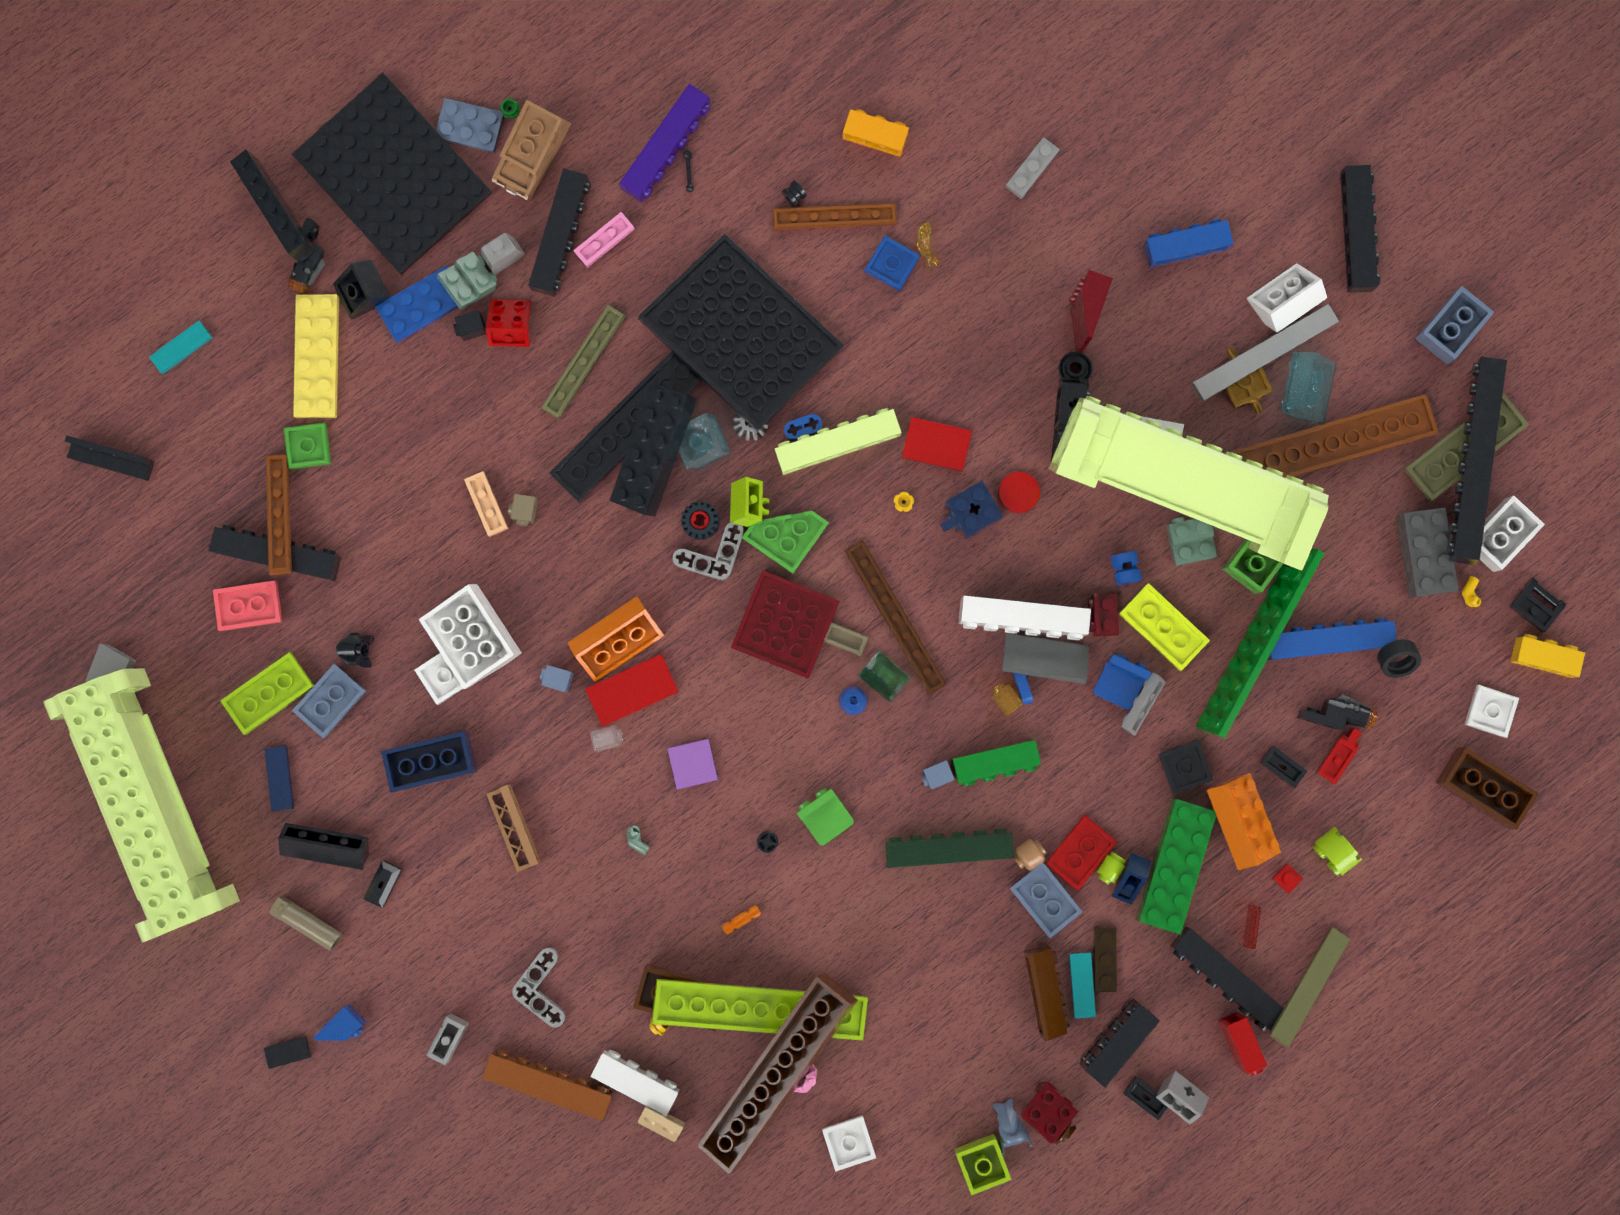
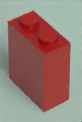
M1236 1012L1219 1019L1218 1021L1238 1068L1252 1076L1263 1072V1068L1267 1067V1063L1247 1017Z

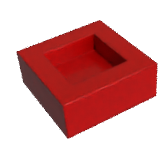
M1285 864L1272 880L1287 894H1290L1303 878L1289 864Z

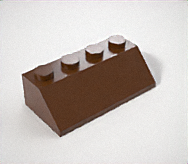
M1049 946L1025 950L1024 954L1039 1034L1044 1041H1049L1067 1034L1066 1028L1070 1027L1068 1015L1063 1013L1062 1006H1066L1064 994L1059 992L1058 985H1062L1059 972H1056L1054 965L1058 963L1057 955Z

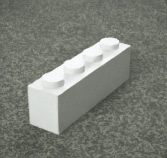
M604 1050L590 1077L667 1116L680 1090L676 1088L677 1084L668 1079L663 1081L657 1078L658 1074L647 1069V1071L640 1069V1065L632 1060L625 1061L621 1059V1055L613 1050Z

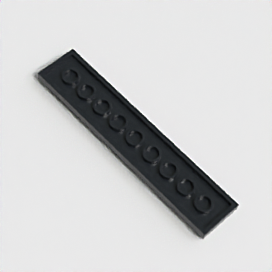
M670 352L549 474L580 503L625 458L651 382L689 395L703 380L673 352Z

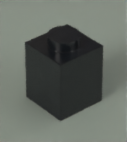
M479 310L454 317L456 324H453L456 336H460L463 341L486 335L485 323Z

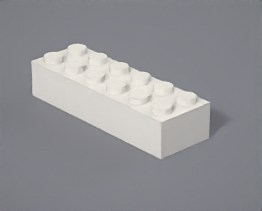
M963 596L960 602L958 624H963L965 629H975L977 626H982L985 631H996L998 628L1005 629V633L1017 634L1020 630L1026 631L1025 635L1038 636L1040 633H1046V637L1059 638L1062 635H1067L1069 640H1080L1089 634L1091 609Z

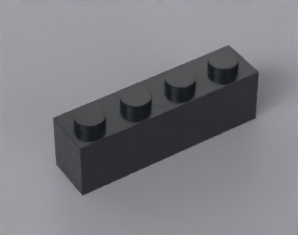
M285 823L278 837L279 854L281 856L363 870L369 855L368 837Z

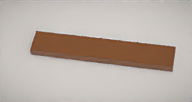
M896 203L773 208L774 230L897 225Z
M287 454L266 456L269 574L292 573Z

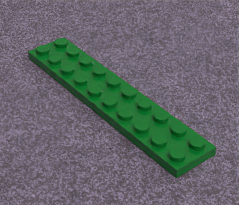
M1312 548L1302 571L1283 564L1279 569L1273 585L1268 589L1267 596L1259 606L1254 620L1248 626L1247 633L1239 643L1234 657L1229 661L1228 668L1223 677L1220 678L1215 692L1209 698L1204 712L1200 715L1196 725L1197 729L1225 739L1324 556V552Z

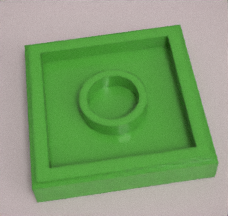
M325 422L284 428L288 469L331 464L328 431Z

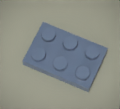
M444 98L436 131L446 142L495 153L504 119L503 112Z
M334 663L292 711L325 739L367 691Z
M1044 863L1029 871L1009 887L1049 938L1053 937L1082 913V910Z

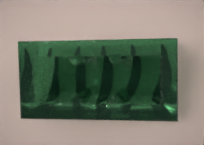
M880 651L875 654L858 675L889 702L893 700L911 678Z

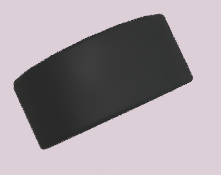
M1405 639L1395 640L1381 648L1377 656L1383 673L1393 678L1404 677L1413 673L1421 665L1422 660L1415 643ZM1408 655L1403 660L1391 662L1396 657Z

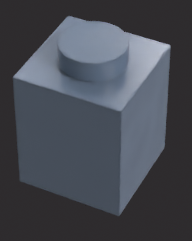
M547 665L546 669H542L540 675L541 685L568 693L574 673Z
M947 760L922 770L924 774L921 775L924 786H929L931 790L955 780Z

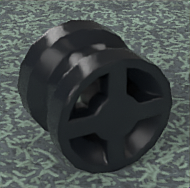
M795 180L790 183L789 188H784L781 191L782 195L793 207L798 205L800 199L807 197L804 189Z
M771 831L762 832L757 839L758 848L765 853L773 852L778 845V838L775 833Z

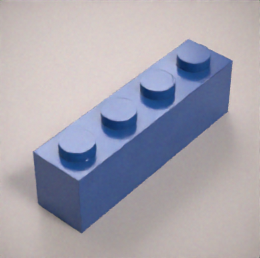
M1215 219L1208 222V225L1194 224L1186 230L1181 231L1180 228L1169 231V234L1161 235V233H1155L1148 236L1144 247L1149 267L1230 249L1234 242L1228 220L1221 221V219Z

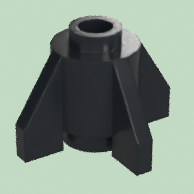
M351 632L339 641L336 646V654L348 665L371 668L372 663L368 654L369 645L373 642L374 636L365 635L360 637L359 633Z

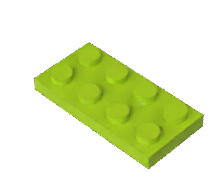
M289 652L220 701L243 735H247L310 691L314 684L294 655Z

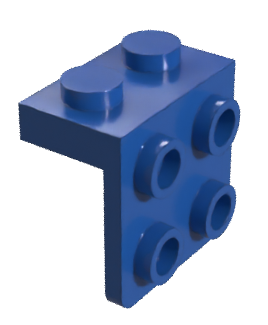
M1117 653L1116 655L1109 656L1093 693L1121 708L1130 710L1144 681L1149 680L1152 672L1147 671V666L1136 662V664L1128 662V657Z

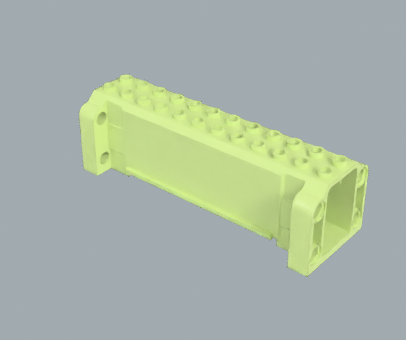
M1086 396L1085 399L1079 398L1049 466L1051 471L1093 488L1096 487L1099 480L1251 541L1249 549L1301 571L1303 570L1328 511L1329 495L1323 493V488L1309 483L1304 486L1302 485L1303 480L1289 475L1284 478L1282 477L1283 472L1267 467L1266 470H1263V465L1248 459L1246 462H1243V457L1228 451L1226 454L1221 453L1222 448L1208 443L1206 446L1201 445L1202 440L1188 435L1186 438L1181 437L1182 432L1172 428L1162 430L1160 429L1162 425L1151 420L1142 422L1140 421L1141 416L1131 412L1122 414L1120 413L1121 408L1111 404H1106L1104 407L1099 405L1101 400L1091 396Z
M139 668L122 669L95 678L45 700L43 703L50 720L65 719L69 728L70 737L134 893L137 900L140 901L147 920L135 924L143 943L220 911L240 900L233 884L219 890L215 889L206 868L210 864L148 714L143 715L135 692L151 686L145 669Z

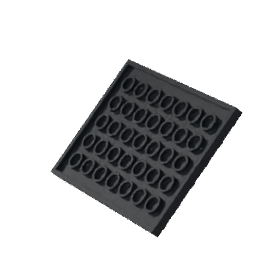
M381 73L292 153L294 158L401 275L492 194V191L384 73Z
M726 234L714 243L638 316V320L757 432L844 347L835 336Z

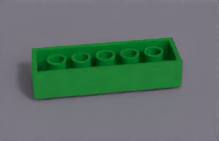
M1172 798L1135 920L1181 935L1216 818L1215 811Z

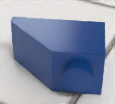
M349 1004L343 1007L313 1038L316 1041H347L352 1037L356 1039L364 1031L362 1027L367 1022Z

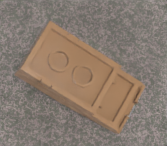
M526 100L500 154L501 160L492 177V182L502 186L503 189H506V192L530 201L551 166L571 123Z

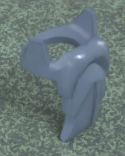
M1008 1099L1004 1104L994 1103L992 1106L998 1114L997 1120L1000 1125L998 1127L1000 1134L998 1145L1002 1155L1005 1153V1147L1018 1145L1023 1142H1028L1032 1147L1028 1131L1024 1129L1022 1121L1018 1119L1017 1112L1013 1109V1099Z

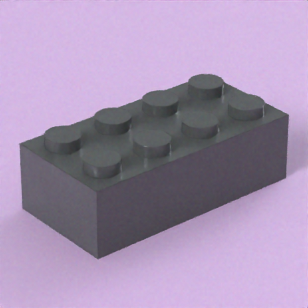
M1446 508L1408 512L1396 516L1409 598L1459 591L1455 564L1449 561L1450 554H1447V546L1451 539Z

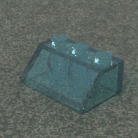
M1293 352L1292 360L1289 364L1288 380L1285 384L1284 400L1281 404V413L1294 419L1324 424L1336 364L1316 352Z

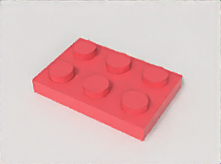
M277 581L213 590L218 631L282 622Z

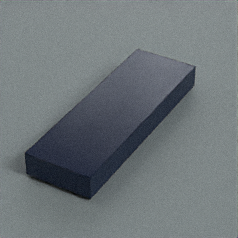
M287 746L265 749L271 812L294 809Z

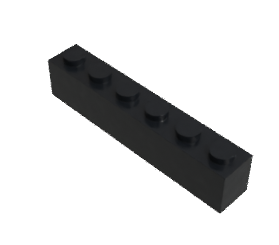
M244 150L232 159L230 163L287 253L298 262H302L316 251L315 247L260 161L248 150Z
M1371 165L1345 166L1340 172L1347 293L1372 292L1380 284V274L1377 273L1379 254L1376 252L1378 234L1374 229L1377 215L1376 212H1373V204L1375 203V192H1372L1374 173L1371 172Z
M563 168L528 284L532 291L555 297L556 291L559 292L561 289L562 280L560 278L562 272H565L568 266L566 258L568 252L571 253L573 249V234L578 232L580 224L578 221L579 214H583L585 209V202H583L585 194L588 195L591 189V182H589L586 174Z
M223 525L222 528L214 527L208 551L269 566L268 535L263 534L262 538L255 536V532L243 530L242 533L235 532L234 527ZM291 541L292 572L335 582L341 557L335 555L336 551L324 548L323 552L315 551V546L303 544V547L295 546L296 542Z
M1186 926L1181 935L1179 934L1170 945L1174 949L1172 953L1181 961L1186 959L1190 962L1189 968L1196 974H1204L1207 977L1205 981L1214 989L1219 987L1223 991L1222 996L1230 1003L1235 1001L1240 1005L1238 1010L1246 1017L1250 1015L1256 1019L1254 1024L1261 1030L1265 1031L1268 1029L1271 1031L1283 1007L1191 928Z

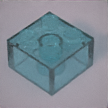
M705 413L689 422L679 452L686 469L698 471L730 454L731 450L716 416Z

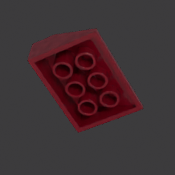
M1088 270L1085 276L1081 275L1069 301L1073 303L1071 317L1076 351L1083 353L1093 337L1113 280L1109 276Z

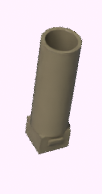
M284 896L278 897L269 911L273 917L285 922L330 952L342 937L341 932Z

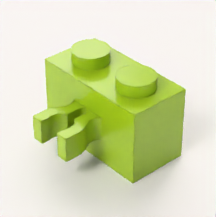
M744 477L731 483L730 523L748 527L762 521V515L769 514V510L764 509L762 504L769 503L768 498H762L763 481Z

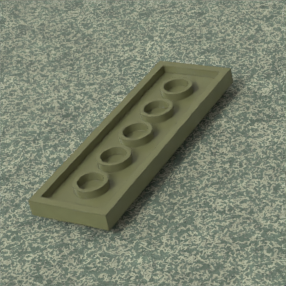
M1504 393L1502 394L1495 451L1529 425ZM1469 418L1404 468V471L1429 502L1433 501L1461 478V474H1458V467L1464 457V454H1461V446L1463 441L1466 442L1467 434H1464L1463 431L1465 423L1469 421Z

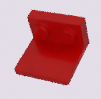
M490 300L485 328L489 346L530 347L531 339L528 325L532 305L531 300Z

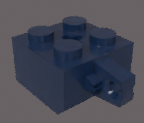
M980 481L945 502L950 513L947 514L948 520L941 523L940 527L943 532L953 527L955 531L960 529L966 540L1000 521L1003 515L984 482ZM971 506L978 508L977 515L974 512H969Z

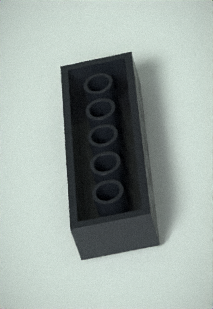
M651 382L609 501L643 515L656 517L697 398Z

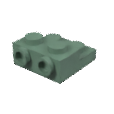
M474 252L456 260L455 265L437 275L438 280L460 310L495 292L497 286L495 274L493 272L488 273L484 267L485 262L480 255L476 256Z
M1181 517L1172 519V524L1166 526L1175 567L1217 558L1212 525L1195 518L1184 521V518Z

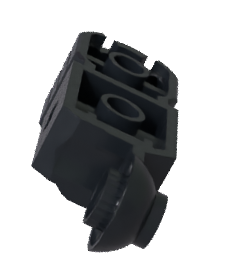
M1078 351L1069 352L1064 355L1058 366L1060 378L1056 398L1051 461L1073 411L1072 407L1076 406L1079 398L1085 399L1086 396H1090V391L1087 390L1089 389L1088 381L1093 371L1092 362L1088 356ZM1070 366H1078L1080 369V373H1072L1070 371Z

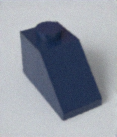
M1131 853L1124 864L1125 868L1119 876L1112 897L1132 905L1148 879L1151 861Z

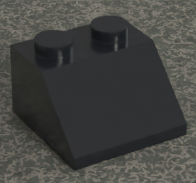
M372 260L351 263L333 283L351 319H355L375 309V306L384 302L390 296Z

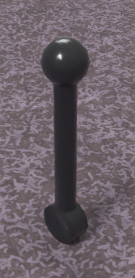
M686 150L683 154L686 159L688 185L686 190L692 192L694 190L691 182L690 167L692 154L689 150Z

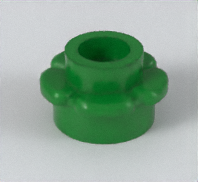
M505 99L500 105L503 117H517L518 111H520L519 103L515 102L514 99Z

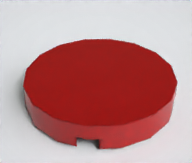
M1011 473L1000 483L998 490L999 500L1002 506L1010 512L1017 514L1027 512L1033 509L1039 500V484L1028 473Z

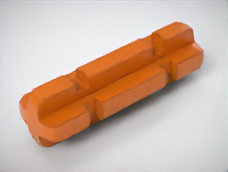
M754 905L748 909L749 911H744L732 918L731 922L724 923L722 925L724 933L729 935L734 932L735 928L739 929L750 922L752 918L755 919L760 916L761 911Z

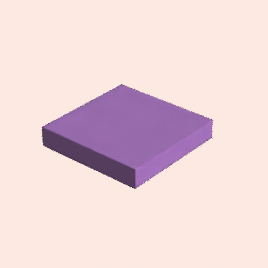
M709 739L667 748L677 789L718 780Z

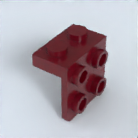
M1039 1083L1034 1089L1037 1094L1022 1111L1021 1118L1048 1143H1055L1079 1111L1073 1107L1074 1104L1069 1099L1062 1097L1057 1092V1088L1051 1083Z

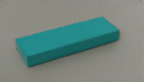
M197 321L149 356L159 372L165 374L213 339L203 323Z
M1091 952L1069 953L1074 1018L1096 1017Z

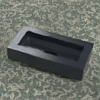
M1271 746L1259 762L1293 788H1296L1307 773L1306 769L1275 746ZM1279 764H1282L1285 769L1280 768Z
M384 860L381 861L363 899L380 908H384L403 869ZM381 881H384L382 888H380Z
M1134 1076L1123 1092L1124 1095L1158 1121L1168 1108L1156 1098L1158 1092L1137 1076ZM1143 1094L1149 1096V1099L1143 1098Z

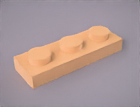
M482 471L464 479L487 535L491 537L509 529L485 472Z

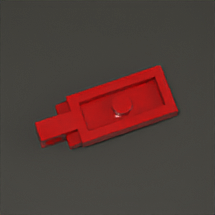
M1351 728L1347 735L1342 734L1316 773L1332 784H1336L1359 750L1357 749L1359 744L1356 741L1361 732Z

